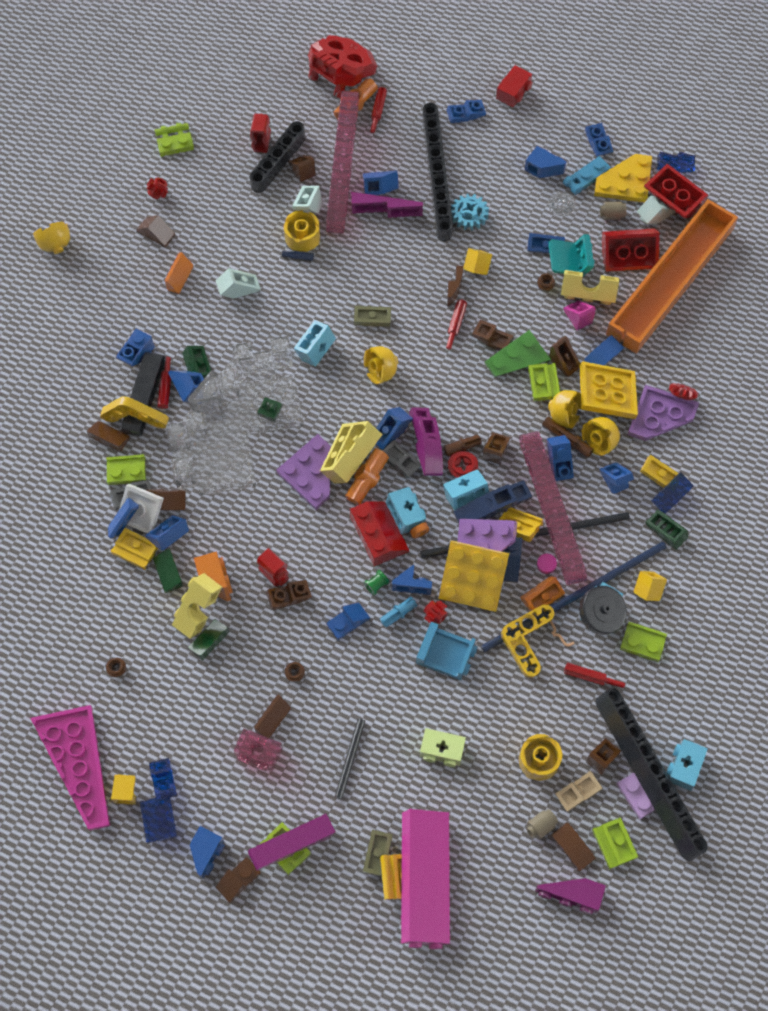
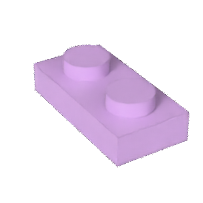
M634 773L617 782L616 785L639 820L655 811Z

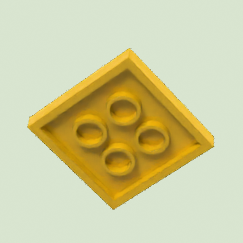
M582 361L579 366L581 410L636 419L638 407L635 371Z
M451 540L438 599L496 612L509 553Z

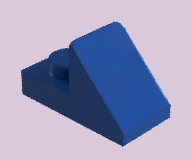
M617 462L599 469L612 494L629 488L628 482L634 480L633 473Z
M414 565L392 580V591L431 595L432 581L426 578L413 579Z
M359 602L343 606V612L326 623L337 640H340L370 619V616Z

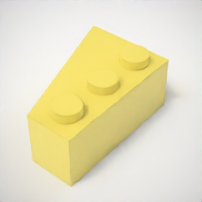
M369 421L342 424L320 471L334 484L348 483L383 434Z

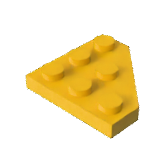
M634 154L596 178L594 196L645 203L648 198V190L644 188V185L650 180L652 156Z

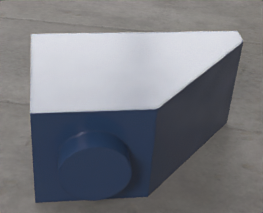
M516 537V542L503 551L509 553L503 582L518 583L522 538Z

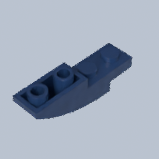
M522 480L512 485L507 484L480 496L458 508L453 513L458 523L460 519L486 520L496 516L498 512L530 500L533 496L525 481Z

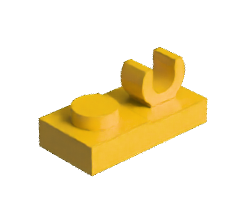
M652 455L647 457L640 470L642 474L670 493L675 490L682 477L681 474Z

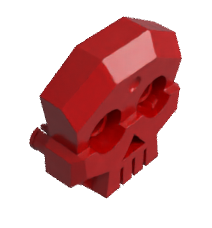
M329 35L326 39H320L310 46L308 54L310 71L308 78L318 80L320 74L336 85L333 95L337 98L344 97L346 86L353 87L360 83L363 78L376 73L377 64L372 52L353 39Z

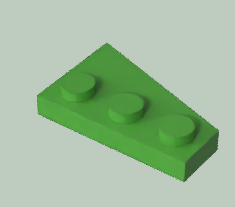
M528 330L484 363L494 377L519 369L528 368V365L548 362L551 359L532 332Z

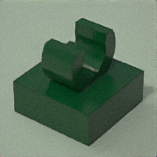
M265 397L257 411V415L275 422L283 407L282 403Z

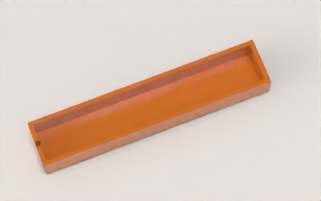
M707 199L610 321L606 335L608 337L612 335L619 343L623 341L624 347L637 354L734 230L738 216Z

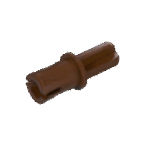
M479 435L465 439L459 438L458 441L444 445V451L447 457L456 452L466 451L481 445L482 440Z

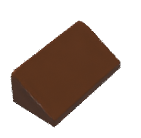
M97 421L87 430L90 438L119 452L123 450L131 438L129 435L100 421Z
M276 695L254 726L255 732L266 740L270 739L291 709L280 695Z

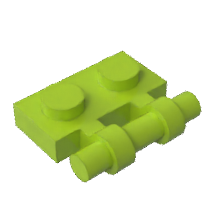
M180 122L174 126H161L160 129L154 130L156 136L163 135V138L156 139L160 157L194 150L191 133H183L185 130H190L188 123L181 124ZM178 132V135L168 136V134Z

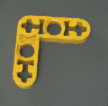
M125 396L104 406L100 414V418L107 422H116L131 415L161 429L167 427L169 420L167 415Z
M549 605L537 607L508 623L501 631L502 639L521 672L528 678H533L539 674L541 666L524 636L548 624L553 619L554 610ZM542 610L544 612L548 611V619H546V617H542L538 620V622L540 623L538 624L537 619L535 617L539 616L542 613ZM528 618L533 622L531 629L524 628L522 624L524 619ZM519 627L520 630L513 635L514 638L511 636L507 637L508 628L512 631ZM518 645L526 648L524 656L517 655L515 648ZM530 656L531 658L528 659L530 665H535L534 673L532 671L528 672L526 670L528 667L527 662L522 663L521 660Z

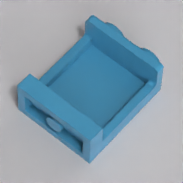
M431 622L417 654L416 664L462 680L463 675L467 676L471 664L468 662L470 657L474 658L478 646H475L476 639L468 640L438 628V624Z

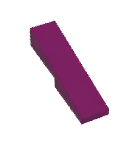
M351 192L352 214L387 212L388 218L423 216V202Z
M324 814L255 846L247 852L256 870H260L289 858L298 851L329 839L336 831L327 814Z

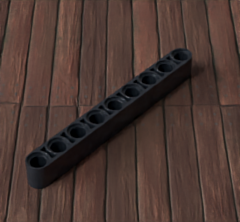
M426 103L423 106L422 122L437 238L445 242L449 241L452 237L453 222L439 112L436 104Z
M610 687L596 698L595 704L680 855L686 861H693L707 851V843L623 696L616 688Z

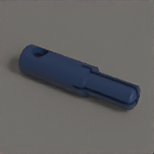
M282 251V257L313 261L314 253Z

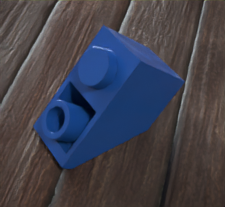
M536 146L526 159L524 170L537 178L563 175L567 162L561 157L553 155L548 150Z
M398 170L363 173L364 193L382 195L399 189Z
M135 329L117 354L116 359L130 366L141 363L144 353L152 352L155 347L152 336Z
M185 370L168 372L183 402H198L208 389L201 373Z
M565 435L546 438L548 457L554 480L560 481L574 478L570 441Z
M202 826L198 828L193 837L190 849L197 874L200 878L204 879L206 875L209 876L215 865L213 861L216 856L222 854L225 845L221 836Z

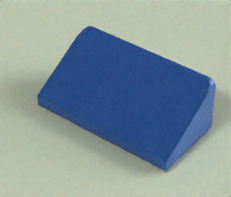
M529 233L527 251L550 254L549 241L551 239L565 241V237Z
M131 498L126 499L109 524L108 537L110 539L122 533L138 510L139 505Z
M172 515L147 533L145 537L163 551L185 535L189 528L186 519Z

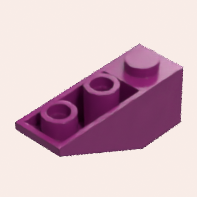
M583 878L537 885L535 892H538V896L544 899L551 900L552 897L560 900L559 904L572 907L574 905L579 907L581 912L592 915V913L599 911L606 885Z

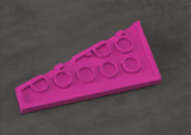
M88 705L30 718L88 830L92 831L109 827L110 820L92 706Z

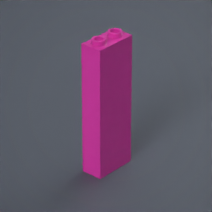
M408 809L402 812L401 944H409V948H422V945H429V949L438 950L442 949L443 945L450 944L449 812Z

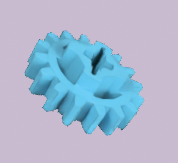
M467 194L466 198L461 195L460 199H455L454 204L451 205L452 222H457V227L464 226V230L470 227V230L473 231L475 226L479 229L480 224L485 225V221L488 220L489 207H487V202H482V197L477 199L476 194L472 197Z

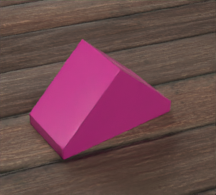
M578 300L563 307L564 312L576 330L593 323L596 311L594 306Z

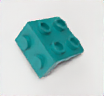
M583 234L575 243L555 239L549 241L551 269L554 273L564 274L565 270L583 272L584 277L594 267L595 260L593 258V246L590 235Z

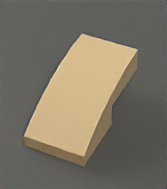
M589 771L555 794L568 812L603 788L592 771Z

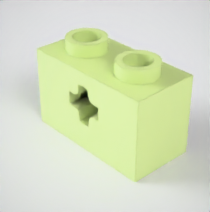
M425 728L420 757H423L424 761L434 763L435 760L443 762V765L448 767L460 766L466 737ZM441 746H445L443 753L439 752Z

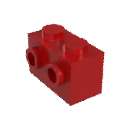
M514 65L498 85L496 99L512 108L517 102L520 103L524 93L532 87V73Z

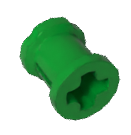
M378 570L375 576L370 580H365L363 584L375 596L381 587L389 584V579L381 570Z

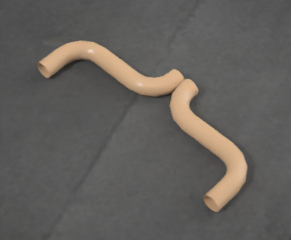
M551 620L549 623L553 627L552 635L554 637L558 636L567 647L574 645V642L567 644L563 637L556 633V627Z

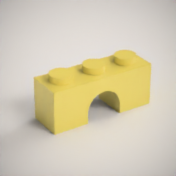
M564 271L561 295L564 298L575 299L577 297L582 298L586 302L598 300L606 305L616 302L619 286L618 277L601 275L599 284L596 287L588 288L582 283L583 272Z
M204 573L198 577H193L189 581V588L181 598L182 604L174 614L175 619L172 625L189 639L202 632L208 619L201 612L199 605L205 609L215 603L222 589V586Z

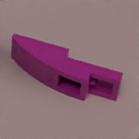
M411 407L409 414L413 418L412 424L417 437L415 447L424 476H442V447L436 417H431L429 408Z

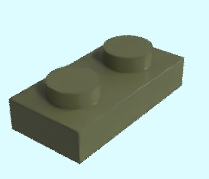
M355 306L354 325L390 327L391 307Z
M372 830L363 873L382 877L380 856L389 855L393 834Z

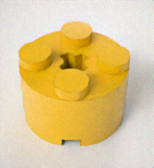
M298 210L286 217L284 236L287 246L293 251L308 252L319 245V221L313 213H305L303 210Z
M546 734L530 736L522 745L519 754V766L527 778L537 781L553 777L557 773L562 761V749L559 743ZM538 754H540L542 758L544 757L542 761L539 758H536Z

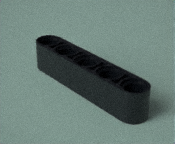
M292 122L250 173L252 191L255 193L264 192L304 143L305 127L302 122Z
M151 352L144 353L130 398L149 407L152 406L161 378V372L165 365V355ZM128 415L123 418L121 431L125 434L142 436L146 423Z

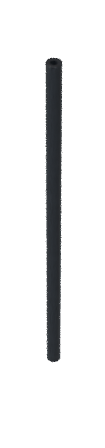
M629 512L540 528L534 537L629 520L630 515ZM449 546L420 551L421 559L448 554Z

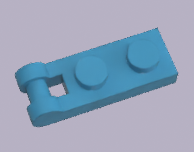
M598 156L573 175L567 176L563 180V184L569 187L574 195H577L596 182V178L610 170L611 167Z

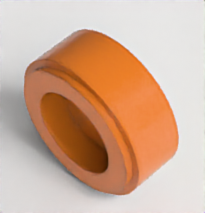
M424 522L412 528L410 534L414 539H417L428 533L430 528Z

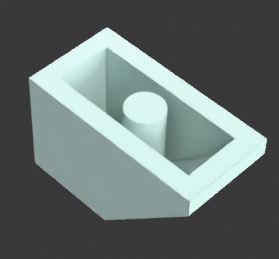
M302 186L292 205L293 210H303L305 213L318 214L323 205L319 186Z
M650 196L637 210V213L641 216V221L647 225H656L676 213L656 196Z
M228 268L216 279L221 296L237 298L261 290L256 275Z

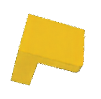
M468 248L463 269L472 273L487 275L493 254Z
M640 571L634 593L646 601H660L667 579L654 571Z
M114 775L111 800L115 804H136V795L134 794L136 777L133 775Z

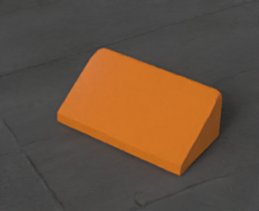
M182 252L178 253L165 278L167 290L177 294L181 292L193 269V264Z
M550 576L522 595L520 599L532 611L541 605L552 604L566 593L557 578Z

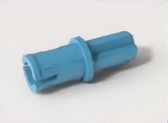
M410 596L398 606L394 605L391 611L380 618L382 625L388 627L398 619H403L404 615L417 607L416 601Z

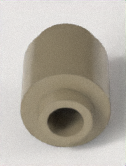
M604 202L600 206V216H603L604 220H621V218H626L627 208L626 204H622V202Z
M543 810L527 822L528 827L526 830L533 839L537 838L540 840L556 828L558 819L551 810Z

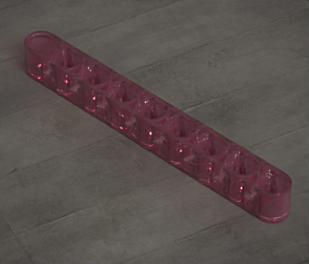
M341 92L326 219V232L344 234L359 107V92Z
M535 431L519 435L520 446L566 585L585 582L587 581L586 569L540 433Z

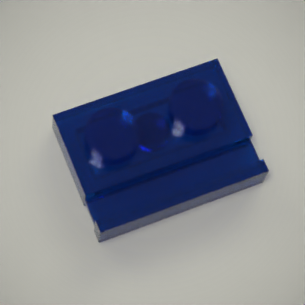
M170 795L140 801L147 844L178 837Z

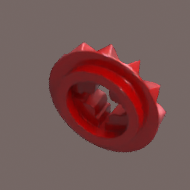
M672 383L669 386L671 393L685 400L698 398L699 393L690 386L679 383Z
M459 451L449 458L448 469L451 475L458 478L477 470L478 460L470 452ZM461 460H463L465 465H468L466 466L465 471H463L461 467H458L460 466Z

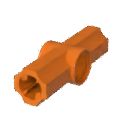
M366 78L356 89L349 91L348 97L333 112L339 122L345 123L355 112L363 109L364 103L378 90L375 81L371 78Z
M374 448L366 463L357 469L354 475L355 480L345 495L346 499L356 505L362 503L368 491L374 488L380 479L379 473L389 459L385 452Z

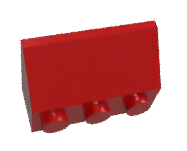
M666 164L644 185L645 189L683 218H693L707 201L708 197L706 192L669 164Z
M656 229L603 231L602 255L605 272L652 269L659 261L660 233Z
M367 501L350 508V518L374 567L410 552L385 502Z

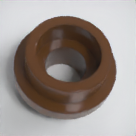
M545 273L538 278L537 285L543 291H550L555 286V279L551 274Z
M118 657L110 659L106 664L108 675L114 678L122 676L126 671L124 660ZM119 665V670L114 671L113 667Z
M291 662L285 668V676L291 682H298L305 675L303 665L298 662ZM293 670L299 671L297 675L291 674Z

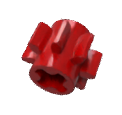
M160 177L155 178V180L150 178L146 184L148 195L154 199L165 198L168 193V184Z
M432 600L423 610L426 614L424 619L429 623L436 622L439 625L448 615L445 611L447 605L441 600L437 602Z

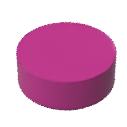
M542 554L537 560V569L543 574H551L555 571L557 566L556 558L551 554Z

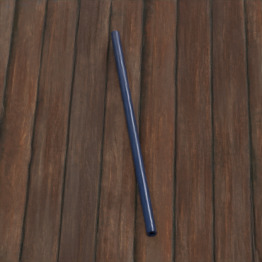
M663 541L552 604L551 607L554 613L581 598L588 590L595 588V586H600L602 582L607 583L666 549V544ZM542 610V613L535 617L537 622L540 618L547 617L549 612ZM526 619L522 624L527 629L533 625V622L530 619ZM519 627L512 631L508 630L506 633L507 637H513L520 630ZM500 634L480 647L485 653L504 641Z

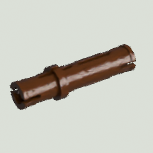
M548 416L542 423L543 427L556 436L565 435L571 443L572 450H577L586 458H589L593 453L594 448L582 441L579 435L575 436L566 428L554 422L551 417Z

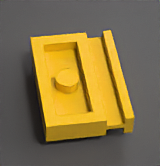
M508 508L499 518V520L516 521V537L522 538V540L531 542L539 531V527L543 525L542 518L514 508Z
M124 528L110 552L146 570V566L150 563L158 548L147 538Z
M402 854L382 855L380 858L384 900L401 899Z

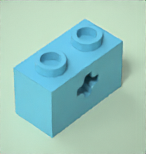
M314 320L296 344L294 350L303 362L316 367L336 340V337L328 325Z
M478 469L443 484L445 497L454 510L489 493L488 483Z
M410 487L388 494L385 503L401 535L410 532L412 528L425 522L426 514L420 508L417 496L414 492L412 493Z
M686 739L681 744H676L673 752L676 758L674 763L670 762L666 771L671 782L674 785L691 791L696 784L708 748ZM683 761H687V768L683 767Z

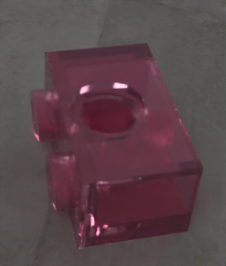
M243 728L234 748V754L237 756V760L246 764L250 761L255 763L257 768L267 771L268 769L274 770L283 747L282 743ZM257 747L263 749L260 755L252 754V751Z

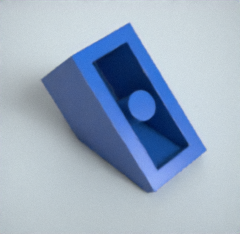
M401 407L388 409L376 427L383 434L376 445L384 450L393 440H396L404 433L413 418Z

